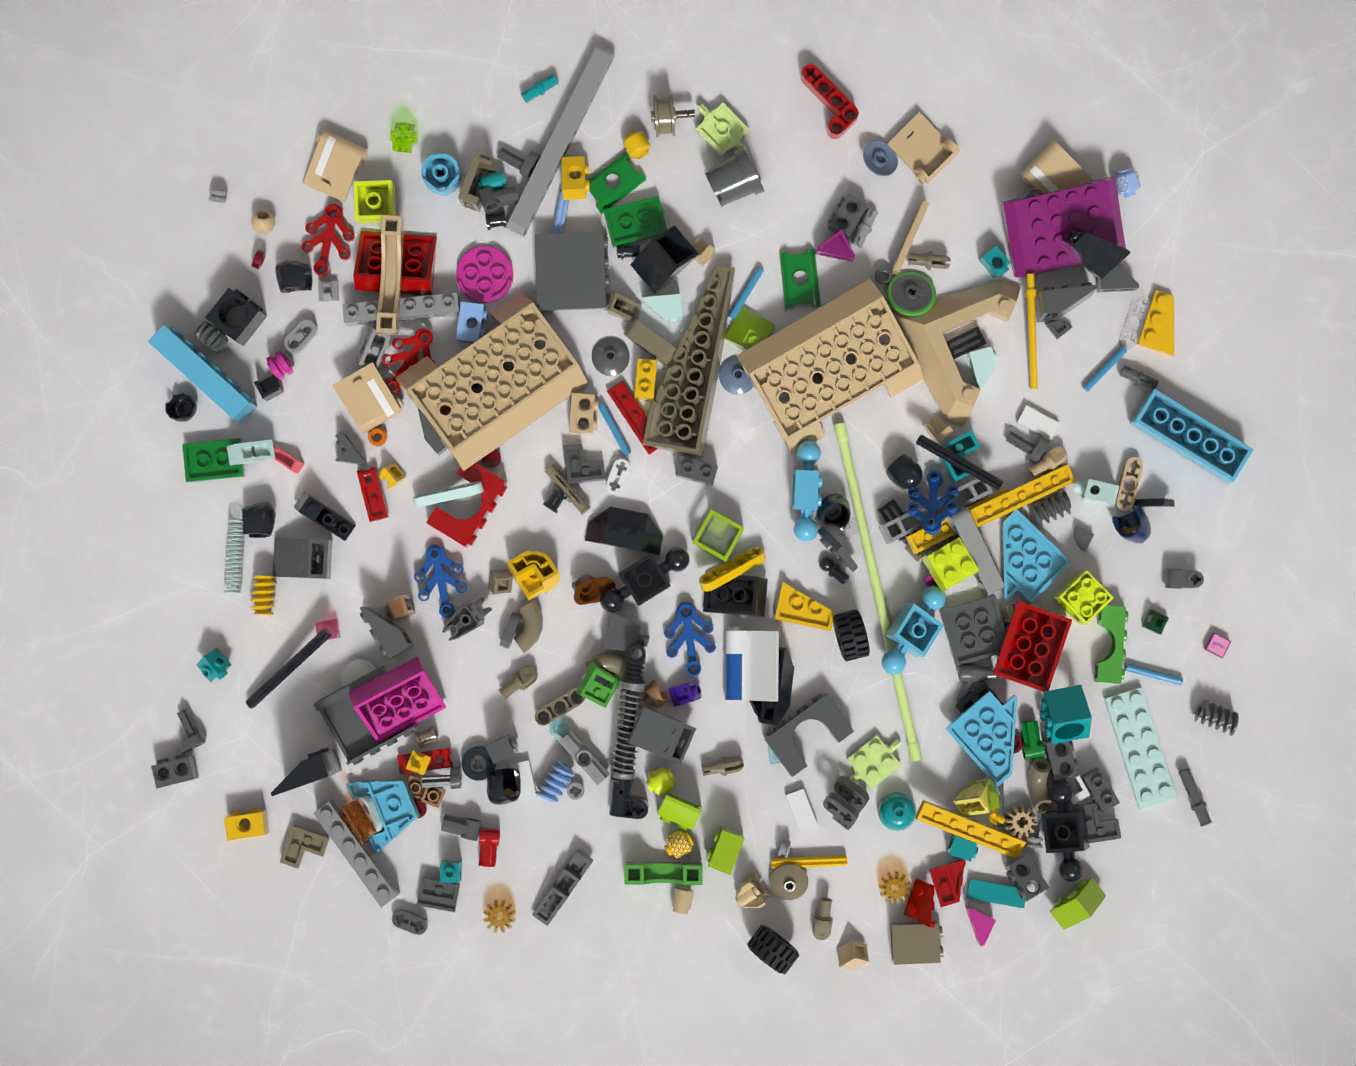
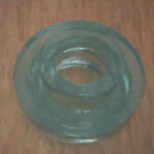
M557 719L550 724L549 730L553 737L560 739L567 735L569 727L564 720ZM557 725H561L563 727L562 732L556 731Z

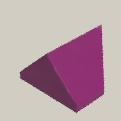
M842 229L821 244L815 254L853 262L855 254Z

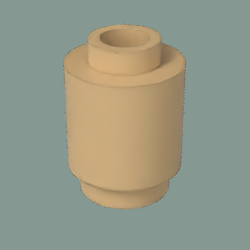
M679 884V887H675L672 901L673 912L688 914L694 894L691 886Z

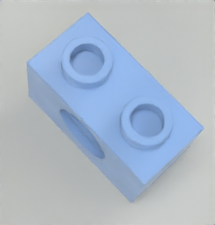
M461 301L456 334L458 342L473 344L485 336L486 330L483 329V322L487 321L488 310H485L484 304ZM471 319L478 321L477 326L474 328L468 327V322Z

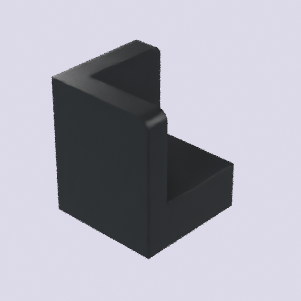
M274 375L261 382H254L262 399L266 401L284 392Z

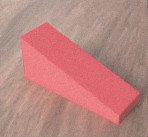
M273 444L275 460L299 474L304 464Z

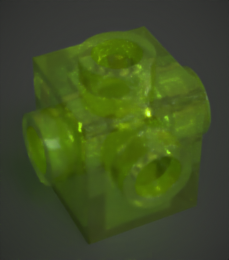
M396 122L394 130L390 131L392 151L412 153L414 144L418 143V132H415V124Z

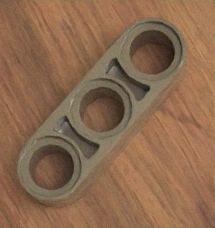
M636 318L633 319L623 333L628 339L665 366L669 365L677 350Z
M574 688L540 708L535 713V721L542 726L548 725L581 705L586 698L582 696L581 701H573L572 693L578 689ZM558 701H562L566 705L563 712H559L555 708V704ZM542 711L549 714V719L546 722H542L539 719V713Z

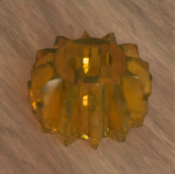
M895 871L894 877H892L890 872H888L887 876L889 879L886 880L882 877L881 880L885 884L878 885L880 889H885L880 892V895H886L884 899L886 902L892 898L893 905L896 904L897 899L902 904V896L907 899L909 898V895L905 892L912 891V888L907 886L911 882L909 879L904 880L906 877L904 873L899 877L898 871ZM897 885L899 887V890H894L893 892H891L893 890L891 886Z
M497 899L494 900V906L489 903L487 905L489 910H484L483 912L488 916L483 921H490L487 928L490 929L492 926H495V933L498 931V927H500L502 933L505 932V926L511 929L512 925L510 922L516 921V918L511 916L516 913V910L509 911L512 904H508L507 907L504 906L506 903L504 899L501 905H499ZM502 912V916H505V918L503 917L501 920H498V916H495V914Z

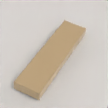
M926 201L921 202L892 267V274H899L930 203Z

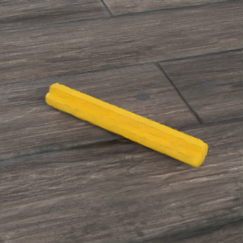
M846 855L772 858L771 867L776 869L784 864H795L801 868L846 866L848 861Z

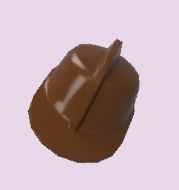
M589 574L583 575L575 582H572L574 601L579 605L600 602V596L606 589L616 588L615 582L609 577L595 578Z

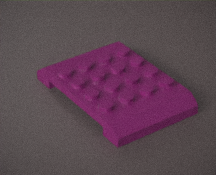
M1114 176L1031 197L1001 202L1015 278L1027 277L1026 274L1036 275L1082 264L1062 241L1065 238V234L1072 228H1080L1126 248Z

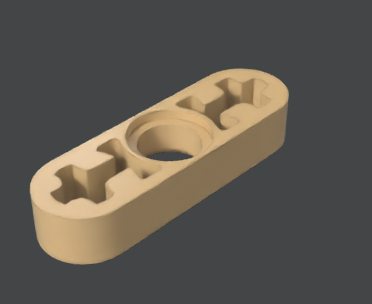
M1138 457L1127 459L1123 466L1119 482L1120 487L1115 501V507L1122 512L1130 510L1134 505L1143 469V462ZM1135 461V465H1137L1138 468L1133 470L1132 475H1136V477L1131 475L1126 476V473L1129 474L1132 470V467L1129 466V463H1133ZM1126 479H1131L1134 483V487L1131 490L1124 487ZM1122 491L1124 493H1132L1131 496L1127 495L1126 502H1128L1129 505L1124 506V508L1120 503V500H1124L1125 494H1121Z

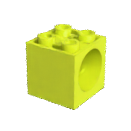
M1087 570L1078 571L1052 596L1078 625H1087L1114 598Z

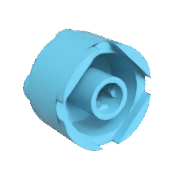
M446 153L433 154L426 158L422 164V179L432 193L448 196L460 186L462 180L461 170L452 156ZM438 173H445V175L439 177Z

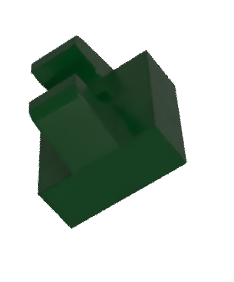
M1150 609L1142 627L1161 635L1169 617Z

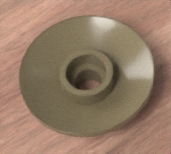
M784 864L773 871L770 877V887L777 897L783 900H794L806 892L808 876L800 866ZM788 883H792V884H793V886H791V887H787L786 885H787Z

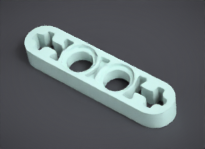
M477 481L423 493L413 497L415 507H422L482 493L484 489L482 482Z

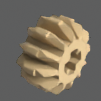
M1020 805L1018 811L1013 806L1012 810L1014 813L1006 812L1010 816V818H1005L1004 821L1010 823L1005 826L1006 830L1012 829L1010 834L1014 836L1017 833L1018 838H1022L1023 833L1026 837H1029L1028 830L1035 832V829L1031 826L1038 824L1037 821L1032 820L1036 817V814H1030L1031 808L1029 807L1024 811V806ZM1021 817H1022V819H1024L1025 822H1024V823H1021V826H1020V825L1017 823V820H1020Z

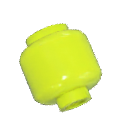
M665 767L650 772L648 774L649 780L646 781L650 792L654 791L657 795L673 790L676 783L671 770H667Z

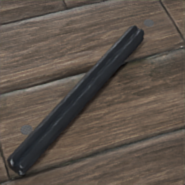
M326 628L322 629L246 700V705L251 709L257 706L331 637L329 630Z

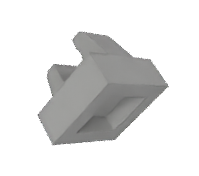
M338 281L318 282L320 302L339 301Z

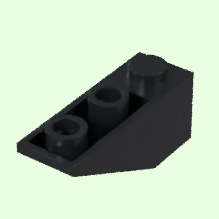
M305 491L294 505V508L299 513L344 541L347 540L356 526Z

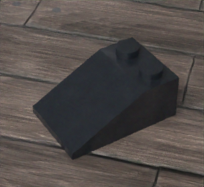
M738 576L712 591H705L703 612L765 617L768 579L757 576Z

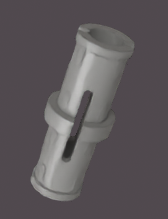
M870 208L866 209L862 222L858 223V230L851 242L854 246L858 242L857 247L859 248L863 247L868 233L872 231L871 226L878 215V212L875 210L872 212Z

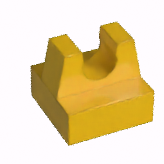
M395 463L384 467L380 471L381 474L379 476L380 480L386 479L389 482L386 486L388 489L406 478V475Z
M413 750L406 769L425 775L432 757Z

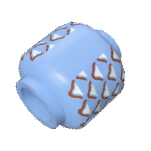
M1131 168L1117 171V175L1114 176L1117 193L1119 195L1124 194V197L1136 195L1135 191L1141 187L1137 171H1132Z

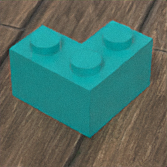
M972 430L942 445L964 459L965 455L981 447ZM939 457L952 483L970 475Z

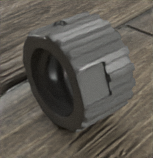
M886 267L877 269L874 276L875 280L882 285L888 284L892 277L891 270ZM886 272L888 277L883 280L880 279L879 274Z

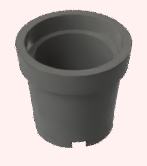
M743 146L734 151L735 154L705 172L706 178L721 207L753 193L757 195L765 191Z

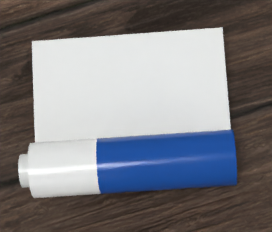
M729 627V630H725V700L778 701L779 631H741V627Z

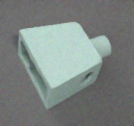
M1089 479L1087 484L1076 481L1073 492L1083 494L1084 501L1113 508L1120 486ZM1094 488L1098 491V494L1094 495L1090 490Z

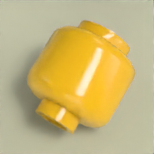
M632 130L625 135L623 147L630 158L639 160L650 153L651 145L644 132Z

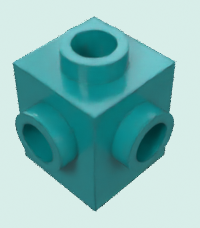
M217 647L204 655L196 664L210 682L217 678L219 680L223 679L228 674L227 670L232 665Z

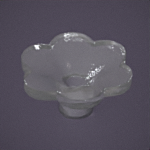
M850 518L849 528L845 527L843 531L836 527V534L850 539L853 534L858 532L856 519Z

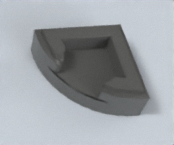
M1051 321L1045 325L1056 339H1059L1073 328L1069 323L1063 321Z
M1079 526L1075 527L1076 543L1080 549L1086 551L1094 534Z

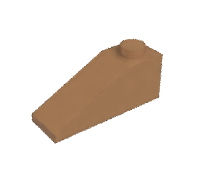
M411 595L397 596L386 601L387 606L384 607L387 617H390L391 620L416 614Z

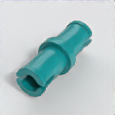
M552 73L543 80L534 82L533 86L520 92L523 100L528 103L539 95L543 96L545 91L558 85L559 82Z

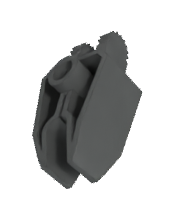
M483 597L475 603L462 605L449 619L442 631L445 633L452 627L456 628V633L448 639L449 641L458 639L484 624V617L492 611V608L487 607L482 613L478 611L477 607L485 601Z

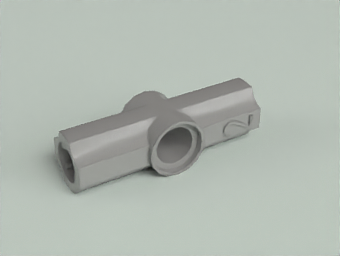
M572 731L559 742L597 785L610 775L593 753L587 749ZM587 753L590 756V761L582 763L579 760L580 754Z

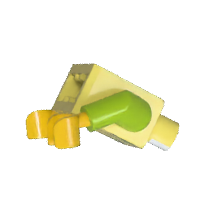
M988 776L982 780L971 781L953 800L957 807V813L960 815L990 813L992 810V813L989 815L991 823L997 825V821L1001 824L1005 821V817L998 813L1000 809L999 789Z

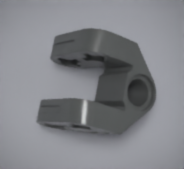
M841 776L834 784L836 793H829L823 801V806L833 815V820L846 830H849L870 798L869 794L848 777Z

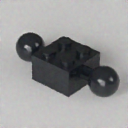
M672 548L667 552L665 561L659 565L651 553L618 573L625 586L619 590L616 588L606 589L600 596L601 607L610 613L617 612L623 607L624 599L631 595L638 606L644 604L671 587L664 574L671 570L675 572L685 570L690 562L689 554L683 548Z
M1056 780L1050 785L1048 793L1050 799L1057 804L1058 811H1046L1041 814L1046 853L1063 852L1064 859L1059 864V874L1064 880L1075 882L1082 877L1084 872L1083 864L1079 859L1075 858V852L1085 851L1090 847L1085 809L1069 810L1068 802L1073 797V787L1066 780Z

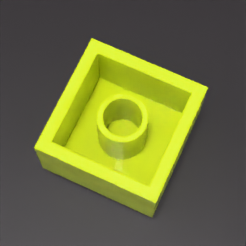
M392 180L353 181L355 221L358 224L382 223V215L396 216L395 184Z
M960 537L922 559L942 592L980 571Z

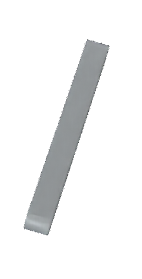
M599 44L596 45L507 223V229L523 237L526 235L562 163V157H565L614 59V51Z

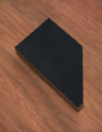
M1166 498L1135 499L1133 506L1175 507V500Z

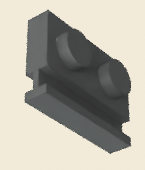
M422 877L417 905L455 912L460 883H440L439 879Z

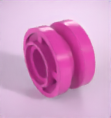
M280 350L275 352V357L268 356L266 358L268 367L280 381L285 378V373L289 375L294 373L291 362Z

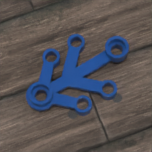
M931 471L927 475V483L930 487L929 501L920 494L917 487L908 490L909 498L915 500L928 510V516L919 510V506L915 502L909 503L907 510L909 515L915 516L922 522V528L927 534L935 535L942 527L941 522L958 511L957 502L950 500L956 498L959 495L957 486L950 485L946 489L947 493L937 500L938 487L942 485L943 479L939 472ZM946 504V509L937 515V511Z
M434 544L427 548L425 553L427 560L420 571L414 574L415 581L422 583L426 580V574L432 565L434 566L435 573L424 590L419 591L418 598L421 601L429 600L430 593L437 584L442 604L439 608V613L444 618H450L455 614V607L449 603L445 582L455 587L458 593H465L468 586L465 582H460L444 572L441 563L450 567L452 572L457 575L464 571V567L462 564L455 563L446 557L444 549L440 545ZM434 550L438 551V556L436 558L432 557V552ZM456 565H460V572H455L454 567ZM422 573L424 577L419 581L417 575ZM460 584L465 585L464 591L458 589ZM422 592L427 593L426 599L421 598ZM445 607L450 608V612L448 614H445L443 612V609Z
M683 602L677 607L678 617L670 627L664 630V636L668 639L673 638L676 629L683 621L685 630L675 643L667 648L666 654L670 658L676 657L678 650L686 641L689 660L686 672L694 677L701 672V665L696 662L694 640L702 645L708 653L714 652L716 645L693 630L691 620L702 627V631L706 634H710L713 631V625L705 622L695 614L696 609L693 604ZM688 608L690 610L689 615H684L682 610ZM706 624H709L711 626V630L709 632H706L704 630V626ZM668 629H671L673 631V635L671 637H668L666 635V631ZM707 644H713L714 649L708 651L706 648ZM669 649H675L676 654L674 656L669 655ZM691 665L697 666L696 672L690 671Z

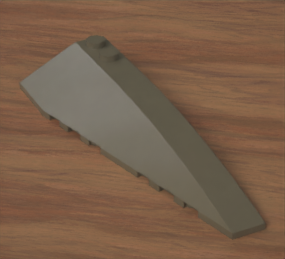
M716 265L706 286L705 293L698 303V308L690 320L691 323L674 354L670 368L667 369L663 383L657 391L656 398L650 406L643 445L684 455L703 457L735 275L734 267Z

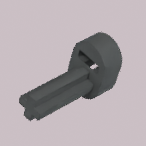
M504 148L499 150L497 158L520 170L519 173L526 178L531 177L541 157L540 154L532 150L524 160Z
M1011 431L1005 441L1030 455L1029 458L1037 463L1051 440L1042 435L1038 443L1034 445Z
M188 709L179 711L177 715L188 736V739L177 744L183 754L206 743L203 733L198 732Z
M451 767L450 775L421 776L422 788L451 786V789H461V767Z

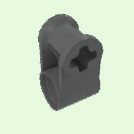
M1166 569L1165 588H1197L1204 582V576L1199 571ZM1194 576V578H1197V582L1193 583V581H1190V577Z

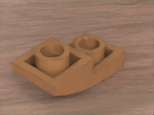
M410 774L407 784L412 797L439 808L446 790L441 787L422 788L421 778Z

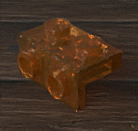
M358 800L342 806V814L362 845L367 843L377 831Z

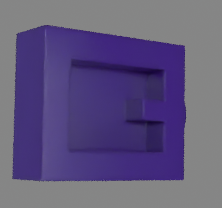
M696 680L669 688L674 707L701 699V688Z

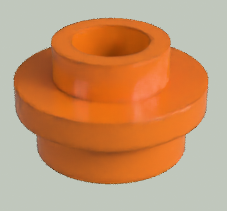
M375 427L369 431L368 440L374 446H382L387 441V433L384 429ZM376 434H381L380 440H375Z

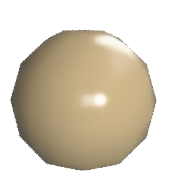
M259 210L253 214L251 225L257 233L267 234L273 230L275 219L269 211Z

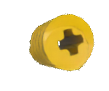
M253 576V579L258 580V582L252 583V586L257 588V590L251 591V594L256 596V598L250 600L256 604L250 606V609L255 611L252 614L274 615V612L269 610L275 606L269 602L275 600V597L270 595V593L276 592V589L271 587L277 584L276 581L272 580L274 577Z

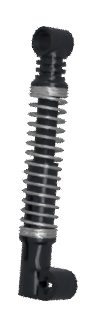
M635 642L628 647L626 653L627 664H625V667H627L625 672L627 673L621 678L620 686L624 689L620 691L623 695L619 697L622 702L618 703L621 706L618 709L621 714H618L617 717L621 720L616 722L620 726L616 727L618 732L615 734L617 738L614 740L617 744L614 746L616 751L613 752L615 757L612 758L615 763L612 764L614 769L611 770L613 782L609 815L642 819L647 815L649 805L644 797L631 795L632 782L635 781L636 770L633 768L637 765L634 763V760L637 759L635 754L638 752L635 751L637 746L627 743L634 728V723L637 721L635 716H639L636 710L641 711L642 709L636 707V704H643V702L637 701V698H644V696L638 695V692H644L643 689H645L646 682L644 676L641 675L644 674L642 669H645L643 664H645L646 648L643 644ZM633 649H640L642 655L639 658L633 657L631 655ZM621 779H624L623 790H620ZM629 801H634L633 812H628ZM637 804H641V811H637Z

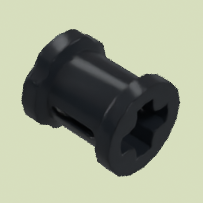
M504 210L490 215L485 213L488 230L500 226L506 228Z
M553 488L551 490L552 494L543 505L557 514V509L567 497Z

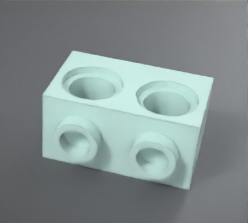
M272 439L227 446L230 466L275 459Z

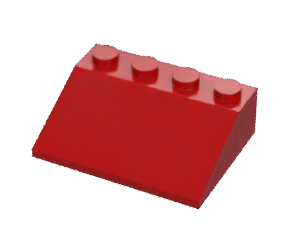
M361 231L353 273L355 290L380 292L381 232ZM404 234L401 293L432 295L437 236Z
M1017 601L993 674L1041 692L1049 691L1072 619Z

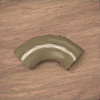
M535 600L519 610L524 619V626L522 631L513 638L523 653L528 651L538 641L543 630V616Z
M613 652L599 653L584 662L587 667L590 663L594 662L601 669L617 674L620 679L627 673L625 672L627 668L625 667V664H627L626 657Z
M1035 758L1033 760L1028 776L1029 795L1032 805L1037 812L1047 811L1053 805L1048 793V775L1051 764L1044 758Z

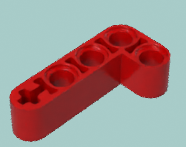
M807 64L802 69L801 81L835 115L828 123L827 134L832 139H838L855 124L859 111L817 66ZM813 73V77H807L806 74ZM825 85L828 90L821 92L818 86ZM837 98L841 101V104L836 106L832 104L831 100ZM852 112L854 114V118H846L845 113ZM838 125L841 131L834 132L831 126Z

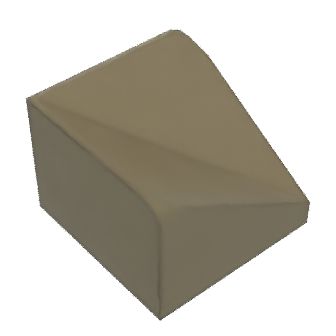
M506 569L490 571L489 590L493 594L511 593L513 575Z

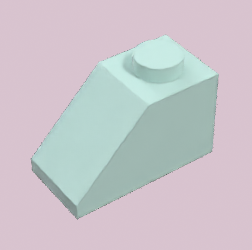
M681 294L642 297L643 304L660 319L668 321V324L679 323V320L683 319Z
M992 346L967 354L976 388L982 389L996 367V362H998L997 353L992 350Z

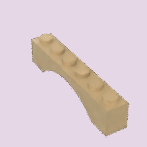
M382 215L381 284L376 332L380 335L399 334L404 219L402 216Z

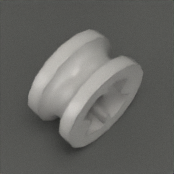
M210 190L211 197L208 200L226 203L224 197L227 196V192Z
M578 782L571 783L567 788V794L571 799L577 800L584 795V787ZM574 785L581 789V794L578 793L579 796L577 797L574 796V793L570 792Z
M1025 837L1027 840L1025 847L1043 848L1041 844L1042 837Z
M784 839L780 840L778 856L784 855L786 858L788 857L790 840L787 842Z

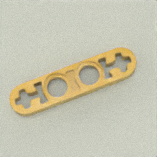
M759 546L753 547L703 574L699 578L701 589L707 592L712 591L763 563L766 560L764 549Z

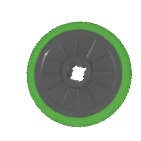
M906 271L899 273L890 280L887 286L886 294L889 304L903 315H922L932 308L936 300L934 284L927 276L919 272Z

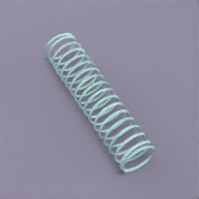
M228 519V523L233 524L231 526H228V528L237 530H228V533L233 534L227 535V537L237 539H227L228 542H233L227 544V546L237 548L226 549L228 551H233L226 553V555L236 557H226L227 560L233 561L225 563L236 566H226L225 568L233 570L225 571V573L236 575H225L226 578L233 579H228L224 581L236 584H225L224 586L232 588L224 589V593L241 594V592L239 591H232L242 589L241 587L229 585H241L242 583L232 581H239L242 579L229 576H242V574L232 572H239L243 570L229 567H243V565L232 564L243 561L229 558H243V556L233 555L244 553L243 551L230 550L244 549V547L233 545H240L245 543L230 541L244 540V538L233 536H241L245 534L230 532L243 531V529L233 528L242 527L243 524L231 523L243 522V520Z

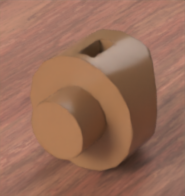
M655 679L645 686L644 691L647 694L644 698H641L649 708L654 704L660 708L670 700L666 692L659 690V684Z

